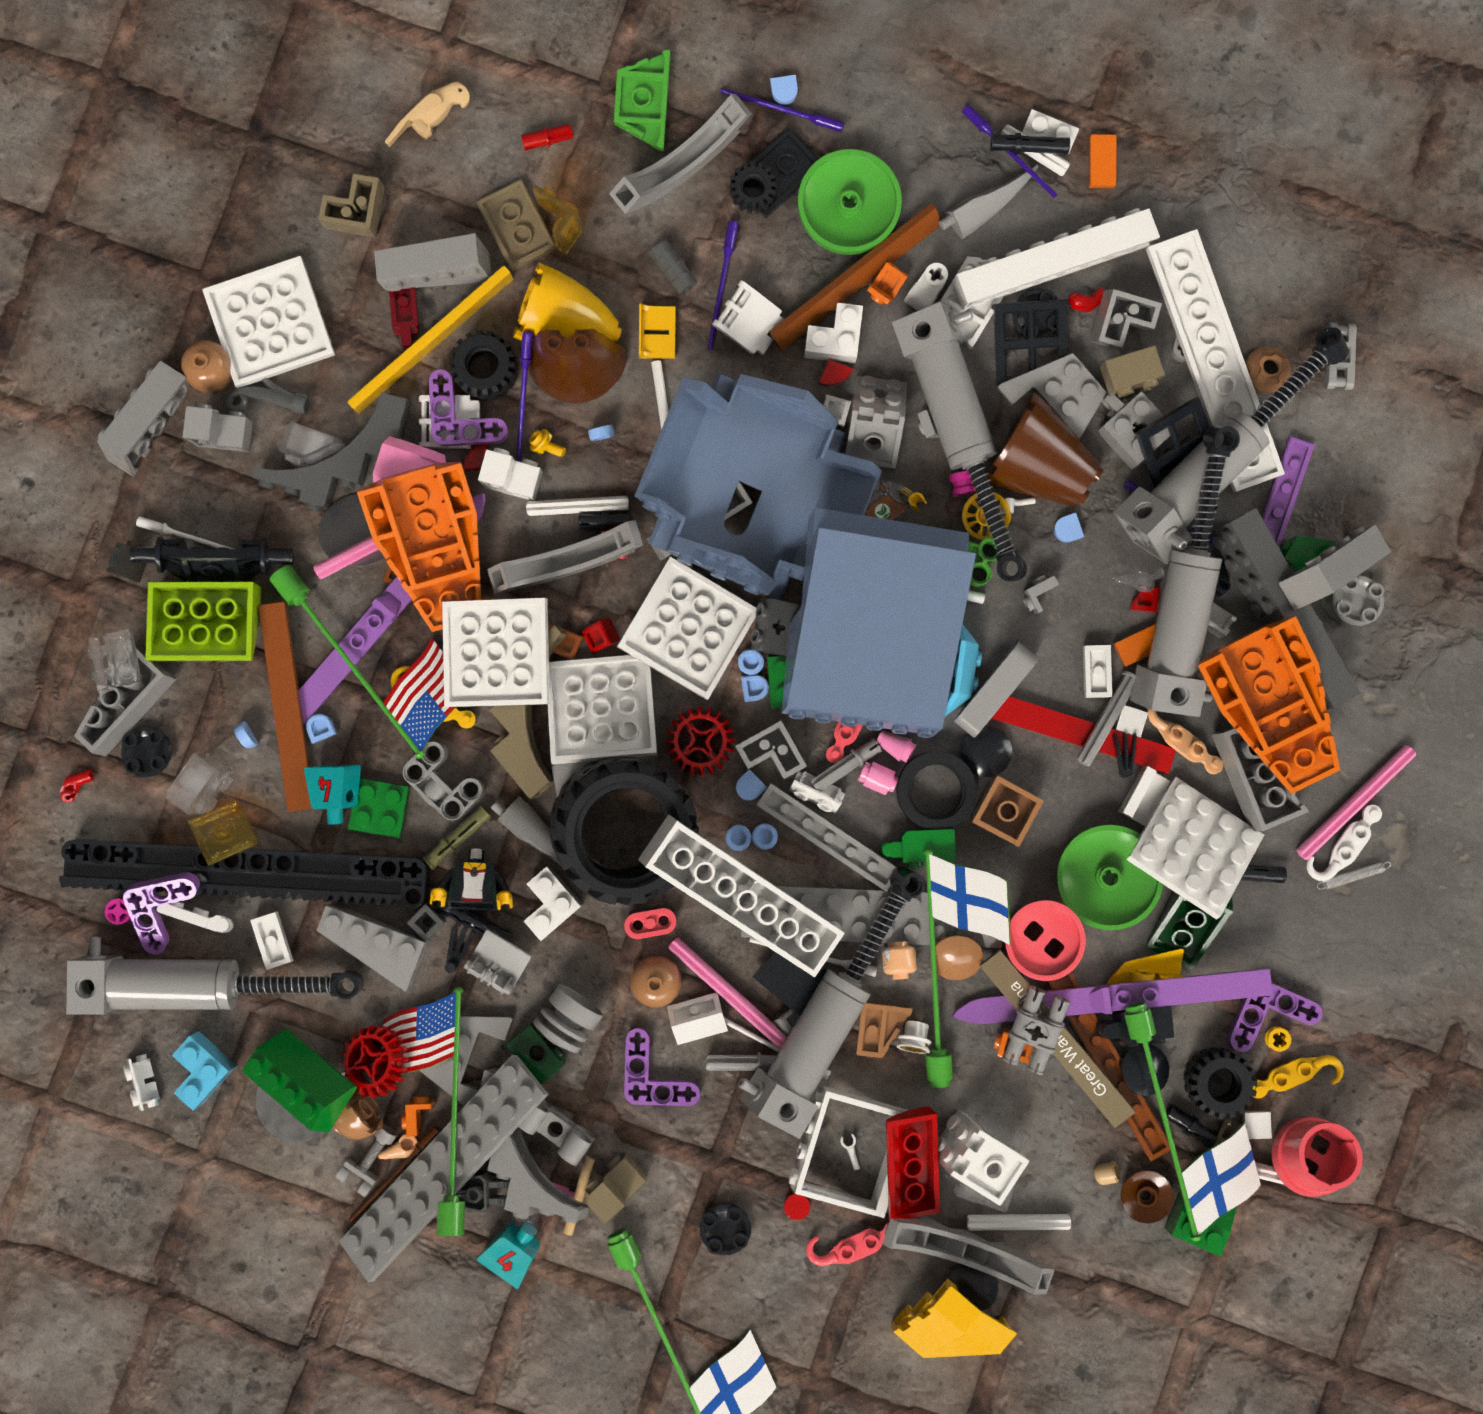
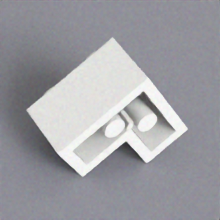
M837 303L834 328L808 325L804 358L825 361L831 359L836 362L855 364L863 306Z
M494 448V451L486 450L478 481L487 489L535 501L543 474L542 469L537 467L538 463L523 459L522 463L517 462L513 459V456L509 455L510 452L504 449Z
M550 865L545 867L527 883L529 888L542 901L543 905L524 922L538 939L542 941L583 905L580 899Z

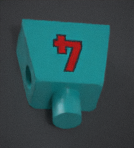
M361 765L304 767L311 807L313 809H327L328 824L344 823L343 809L357 806Z
M509 1223L486 1244L477 1261L518 1289L541 1245L534 1238L537 1233L536 1228L530 1223H524L521 1228L514 1223Z

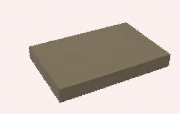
M522 179L476 201L511 272L557 249Z

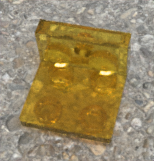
M535 185L533 192L538 205L558 218L553 226L552 231L554 232L552 234L557 248L567 255L584 230L578 213L579 210L568 201L562 203L556 199L557 195L549 188L544 187L541 189Z

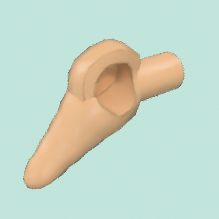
M403 1134L398 1142L380 1152L378 1158H408L413 1153L416 1147L415 1144L418 1143L415 1136L406 1137V1134Z

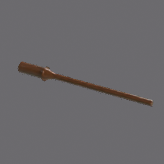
M435 1126L419 1143L415 1144L416 1147L413 1153L349 1218L350 1222H353L442 1131L438 1126Z

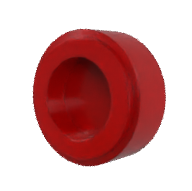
M794 1192L790 1193L784 1201L786 1215L793 1220L804 1219L810 1211L808 1197L795 1194Z

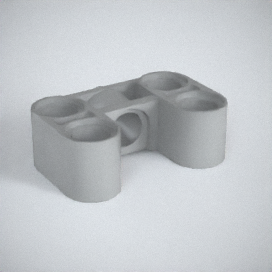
M428 742L423 749L425 752L423 758L418 759L415 757L417 754H415L405 764L402 772L403 777L447 820L461 819L484 796L485 784L478 778H467L455 789L450 788L438 777L439 773L436 772L447 760L448 749L440 742ZM433 746L438 747L441 752L439 759L436 761L431 760L429 757V750ZM415 765L420 766L422 769V776L418 780L411 776V769ZM470 782H474L478 786V793L474 797H470L466 793V786ZM452 801L460 805V812L456 816L451 815L448 811V805Z
M543 1100L519 1126L521 1130L533 1135L537 1131L559 1147L557 1151L559 1156L575 1166L578 1165L595 1140L591 1132L553 1108L546 1100ZM551 1122H559L563 1127V1132L560 1134L554 1133L551 1130Z

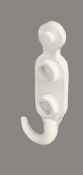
M1367 805L1362 811V819L1348 825L1333 846L1329 866L1324 872H1317L1314 869V856H1311L1307 860L1306 866L1310 876L1318 881H1326L1334 877L1338 871L1350 865L1370 839V826L1381 819V809L1376 805Z

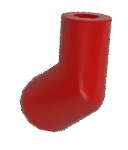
M1098 288L1090 296L1077 292L1071 293L1068 297V304L1076 311L1091 312L1100 304L1104 290Z
M87 769L65 778L60 790V797L64 802L74 801L81 786L94 781L92 770Z

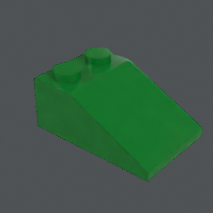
M1180 1189L1164 1228L1172 1236L1221 1257L1232 1230L1237 1206L1218 1217L1201 1233L1199 1241H1193L1190 1237L1193 1234Z

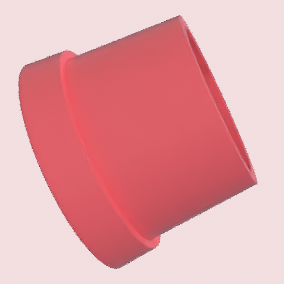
M1043 900L1029 903L1012 915L1010 918L1011 945L1005 943L1011 962L1021 973L1035 980L1051 981L1066 976L1077 967L1084 954L1086 937L1080 919L1071 909L1058 902ZM1032 921H1036L1043 927V932L1035 941H1031L1024 935V930ZM1052 938H1056L1062 945L1050 957L1044 951V948Z
M1312 1116L1294 1118L1280 1128L1273 1141L1272 1162L1278 1177L1290 1190L1303 1196L1319 1197L1344 1188L1357 1178L1362 1167V1150L1356 1137L1345 1127L1325 1119ZM1316 1135L1329 1142V1146L1323 1155L1311 1147V1143ZM1305 1158L1317 1164L1318 1168L1314 1176L1308 1173L1309 1169Z

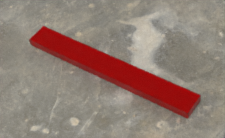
M1010 696L991 718L1080 747L1084 746L1096 723ZM1111 729L1099 753L1116 758L1112 735L1115 733L1121 756L1123 757V732ZM1127 734L1128 756H1130L1131 752V734ZM1137 737L1134 764L1148 766L1156 771L1169 774L1176 750L1172 747Z

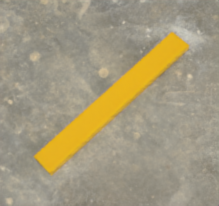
M502 266L348 400V404L360 414L381 393H384L514 280L510 271L505 266Z

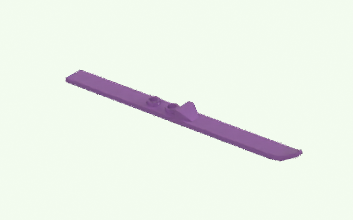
M479 493L472 497L477 512V523L484 509V493ZM397 577L380 597L374 599L373 605L339 643V646L355 666L412 601ZM336 649L331 652L299 690L304 725L351 672V668Z
M1264 968L1047 990L1043 1000L1051 1008L1055 995L1062 996V1001L1064 997L1069 999L1071 1004L1065 1016L1100 1012L1112 1014V1011L1125 1010L1126 1005L1136 1002H1146L1147 1007L1150 1008L1271 996L1273 991L1270 969ZM1004 995L969 1000L952 1014V1017L958 1020L975 1024L1015 1021L1017 1016L1016 1009Z

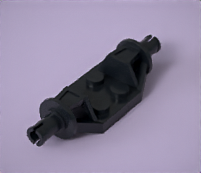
M157 537L155 547L131 546L130 561L131 563H155L158 573H164L166 570L184 582H247L261 572L262 574H267L270 564L293 565L294 550L293 548H270L267 538H262L261 541L239 539L237 549L226 547L218 549L192 547L188 549L185 538L164 539L163 537ZM259 559V561L246 566L247 562Z

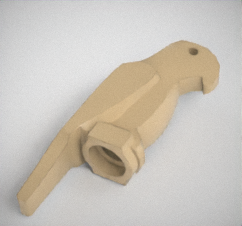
M456 81L425 94L401 119L385 140V143L390 147L411 126L427 140L428 137L432 136V128L439 125L448 116L453 105L459 104L461 108H465L469 104L471 99L467 88Z

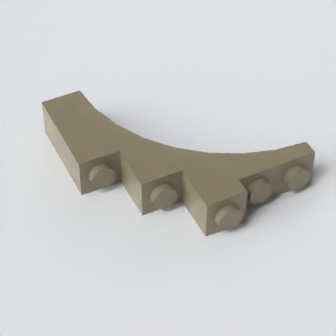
M548 626L549 657L553 650L567 636L566 632L559 626ZM532 705L494 706L490 711L508 731L509 735L505 733L494 742L496 746L491 750V753L529 799L538 798L554 784V778L544 765L536 745L532 723Z

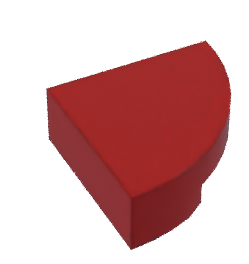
M829 359L819 385L832 386L839 384L851 375L853 368Z
M488 444L476 445L469 452L464 460V471L481 470L486 450H489Z
M1159 586L1149 587L1140 591L1131 601L1129 610L1156 613Z

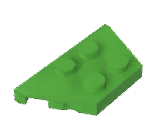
M670 50L662 51L661 55L648 60V58L638 61L634 66L628 65L617 70L614 125L659 151H664Z

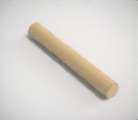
M585 1156L574 1199L582 1203L586 1193L585 1188L588 1186L587 1183L595 1162V1158ZM566 1222L563 1233L572 1236L576 1223Z

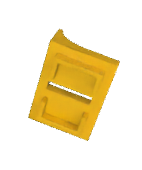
M639 303L640 359H675L676 306H647ZM645 330L669 331V335L645 334Z

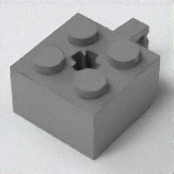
M1142 391L1130 402L1125 398L1120 401L1115 395L1109 396L1108 394L1102 400V404L1109 411L1106 415L1110 420L1098 431L1101 437L1132 470L1144 460L1137 436L1133 430L1136 427L1141 430L1164 415ZM1168 428L1150 438L1153 450L1170 437Z

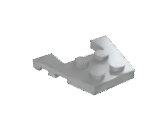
M1073 353L996 387L1011 405L1033 388L1079 439L1107 393Z
M460 1015L457 1101L465 1106L480 1090V1088L462 1082L479 1033L481 1032L505 1041L514 1017ZM454 1057L431 1068L419 1070L452 1096Z

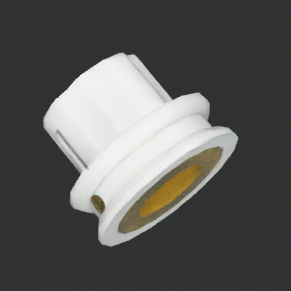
M907 1021L905 1023L904 1035L898 1036L900 1043L896 1047L907 1052L929 1054L930 1049L928 1046L932 1043L927 1039L929 1025L918 1021Z

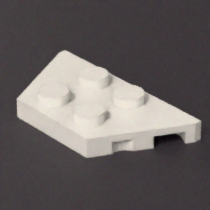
M967 256L961 268L970 265L976 268L982 266L981 263L985 260L980 257ZM951 283L941 302L952 308L954 316L971 310L973 319L958 325L967 347L972 349L994 313L991 306L1000 303L1003 297L962 310L953 283Z

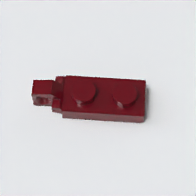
M415 287L399 291H389L392 329L395 336H401L403 350H407L413 344V335H418L419 319Z

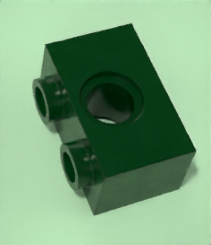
M533 1022L506 1044L513 1055H517L540 1084L550 1078L566 1063L564 1060L566 1055L563 1050L557 1045L553 1046L543 1033L535 1027ZM536 1045L541 1046L545 1051V1056L542 1058L535 1057L532 1054V1047Z

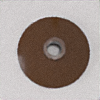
M1141 1170L1130 1175L1124 1182L1120 1193L1124 1211L1129 1217L1140 1223L1150 1224L1162 1220L1170 1212L1173 1205L1174 1196L1170 1183L1164 1176L1152 1170ZM1144 1190L1149 1191V1196L1142 1199L1140 1196L1141 1192Z

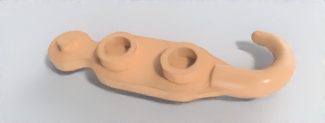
M1148 709L1150 722L1159 730L1169 746L1189 761L1203 763L1205 769L1210 774H1218L1222 771V760L1217 756L1209 755L1205 744L1181 725L1165 721L1157 715L1156 711Z

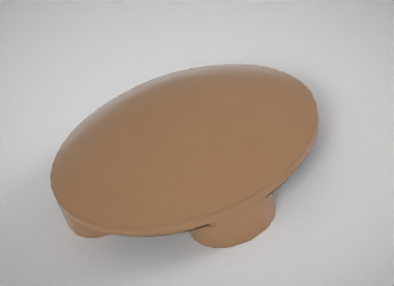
M953 935L949 937L941 936L937 939V974L949 980H963L973 976L980 969V964L983 962V952L976 938Z

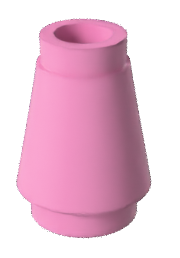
M884 729L877 738V744L899 762L902 760L907 763L917 746L912 742V739L889 731L887 732Z

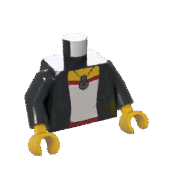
M470 849L468 861H457L455 868L447 871L437 887L431 890L429 904L432 905L433 901L438 900L441 901V907H444L447 901L448 909L501 910L500 906L502 904H509L510 908H513L509 885L502 873L494 870V863L484 862L485 851L482 849Z

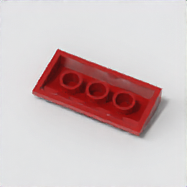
M925 1106L888 1118L886 1120L889 1221L891 1218L911 1219L940 1213L937 1113L930 1106Z

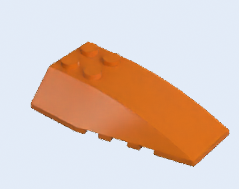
M461 462L434 463L382 478L357 491L374 544L385 557L387 564L396 574L402 587L412 599L413 604L431 632L443 629L442 602L481 600L477 512Z
M1296 616L1264 625L1214 650L1197 664L1222 715L1291 794L1340 771L1334 736L1330 728L1329 712H1327L1324 698L1326 697L1324 686L1320 678V666Z

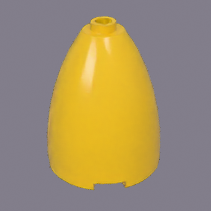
M537 264L535 271H537L538 277H533L530 280L518 314V322L521 325L520 328L515 327L513 338L522 341V331L533 332L534 340L540 331L559 330L563 337L570 338L574 335L575 330L595 329L614 342H618L622 328L618 327L619 322L597 296L564 273L545 264Z

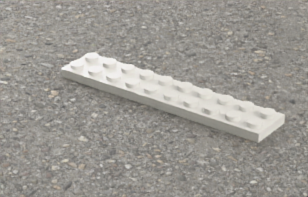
M1196 229L1149 246L1146 251L1209 426L1218 425L1232 410H1239L1248 416L1253 415V411L1258 410L1260 403L1198 230ZM1267 422L1265 423L1266 426L1261 428L1268 436L1270 443L1230 483L1233 493L1285 474Z

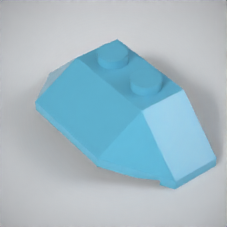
M963 624L945 717L971 698L972 692L976 693L979 678L975 677V669L981 665L982 652L978 651L979 644Z

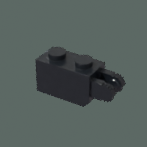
M1171 1006L1150 1007L1156 1034L1152 1036L1153 1040L1149 1041V1043L1161 1044L1165 1043L1166 1038H1174ZM1126 1010L1114 1011L1112 1020L1098 1022L1094 1030L1100 1037L1115 1039L1124 1043L1125 1047L1140 1046V1043H1137L1136 1040L1130 1039L1124 1017Z

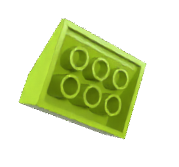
M148 582L145 660L253 661L260 621L258 605H261V587L254 582Z

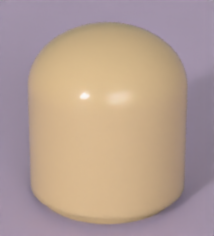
M1115 1161L1098 1164L1094 1169L1095 1179L1101 1185L1118 1183L1121 1179L1120 1169Z

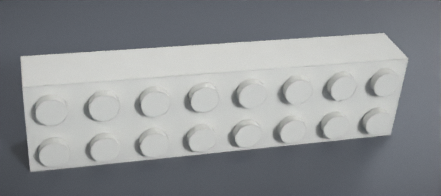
M670 815L666 817L638 859L646 868L813 977L818 974L844 935V932Z

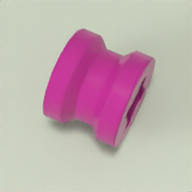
M969 471L949 475V481L953 483V490L951 491L953 497L976 493L974 484H971L972 478L969 477Z
M123 897L108 902L105 907V916L109 922L118 925L132 921L124 904Z

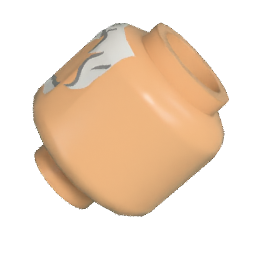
M908 941L887 943L888 947L882 950L884 973L893 975V980L909 979L908 973H913L917 970L915 948L908 945Z

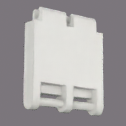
M740 280L738 283L739 288L732 299L726 301V308L719 319L713 321L712 325L750 354L757 352L760 355H764L773 341L767 335L768 332L784 320L780 316L782 310L746 282Z
M420 395L421 419H419V425H421V442H419V446L428 449H471V445L445 447L436 443L431 432L430 395ZM455 395L456 420L480 419V402L478 400H471L470 395ZM446 401L439 402L436 406V412L439 415H445L450 410V404ZM427 402H429V418H427ZM471 425L467 426L463 431L464 437L466 439L475 438L478 432L477 428ZM427 426H429V442H427ZM455 426L456 432H448L446 427L442 428V432L438 433V436L446 440L447 435H455L457 437L456 440H460L458 435L459 426Z

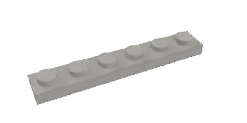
M773 784L769 785L757 806L888 892L891 887L890 878L897 869L896 866Z

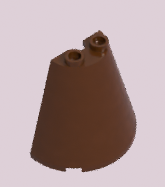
M595 329L575 330L574 335L570 338L563 337L559 330L540 331L532 341V361L529 364L528 372L533 381L547 395L557 400L568 403L589 402L605 395L619 381L626 366L627 349Z
M1033 392L1021 412V418L995 460H992L986 470V473H989L987 474L988 479L991 480L989 482L993 487L1072 507L1077 503L1082 505L1089 496L1090 492L1087 489L1091 482L1096 483L1103 473L1104 469L1100 467L1101 462L1039 394Z

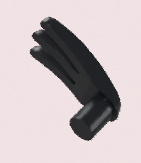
M1114 733L1112 738L1119 776L1126 778L1133 773L1137 734H1132L1130 756H1128L1127 733H1122V757L1117 735Z
M451 927L445 966L447 973H453L459 968L475 936V932L470 934L462 952H460L466 929H461L456 948L453 950L456 927Z

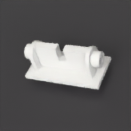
M798 771L789 791L794 793V796L800 800H808L817 804L818 808L825 812L836 813L845 796V793L841 792L842 789L830 785L819 792L812 787L810 782L815 776L806 771L803 773Z
M146 1054L136 1056V1062L133 1063L130 1058H127L128 1065L123 1066L126 1080H132L134 1090L130 1091L133 1107L138 1106L141 1111L144 1110L143 1104H147L148 1108L159 1105L158 1100L160 1099L156 1082L153 1081L145 1084L144 1079L154 1076L151 1060L147 1058Z

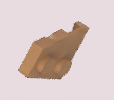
M866 1002L860 1013L856 1055L883 1058L889 1049V1045L900 1032V1028L908 1016L911 1015L912 1007Z

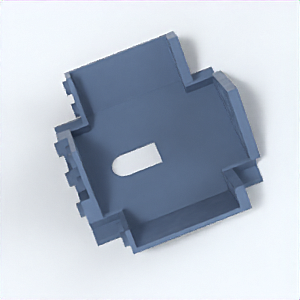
M717 373L711 387L702 381L687 377L682 378L635 497L643 502L642 507L656 512L655 516L658 517L648 544L677 556V560L690 566L693 563L711 571L710 575L724 581L727 578L745 586L744 590L755 595L761 593L772 599L781 600L790 577L801 581L804 579L809 516L815 507L865 515L882 470L872 461L840 453L847 435L836 429L839 420L808 390L740 374L739 379L732 380ZM740 481L761 491L747 528L740 535H733L724 527V517Z

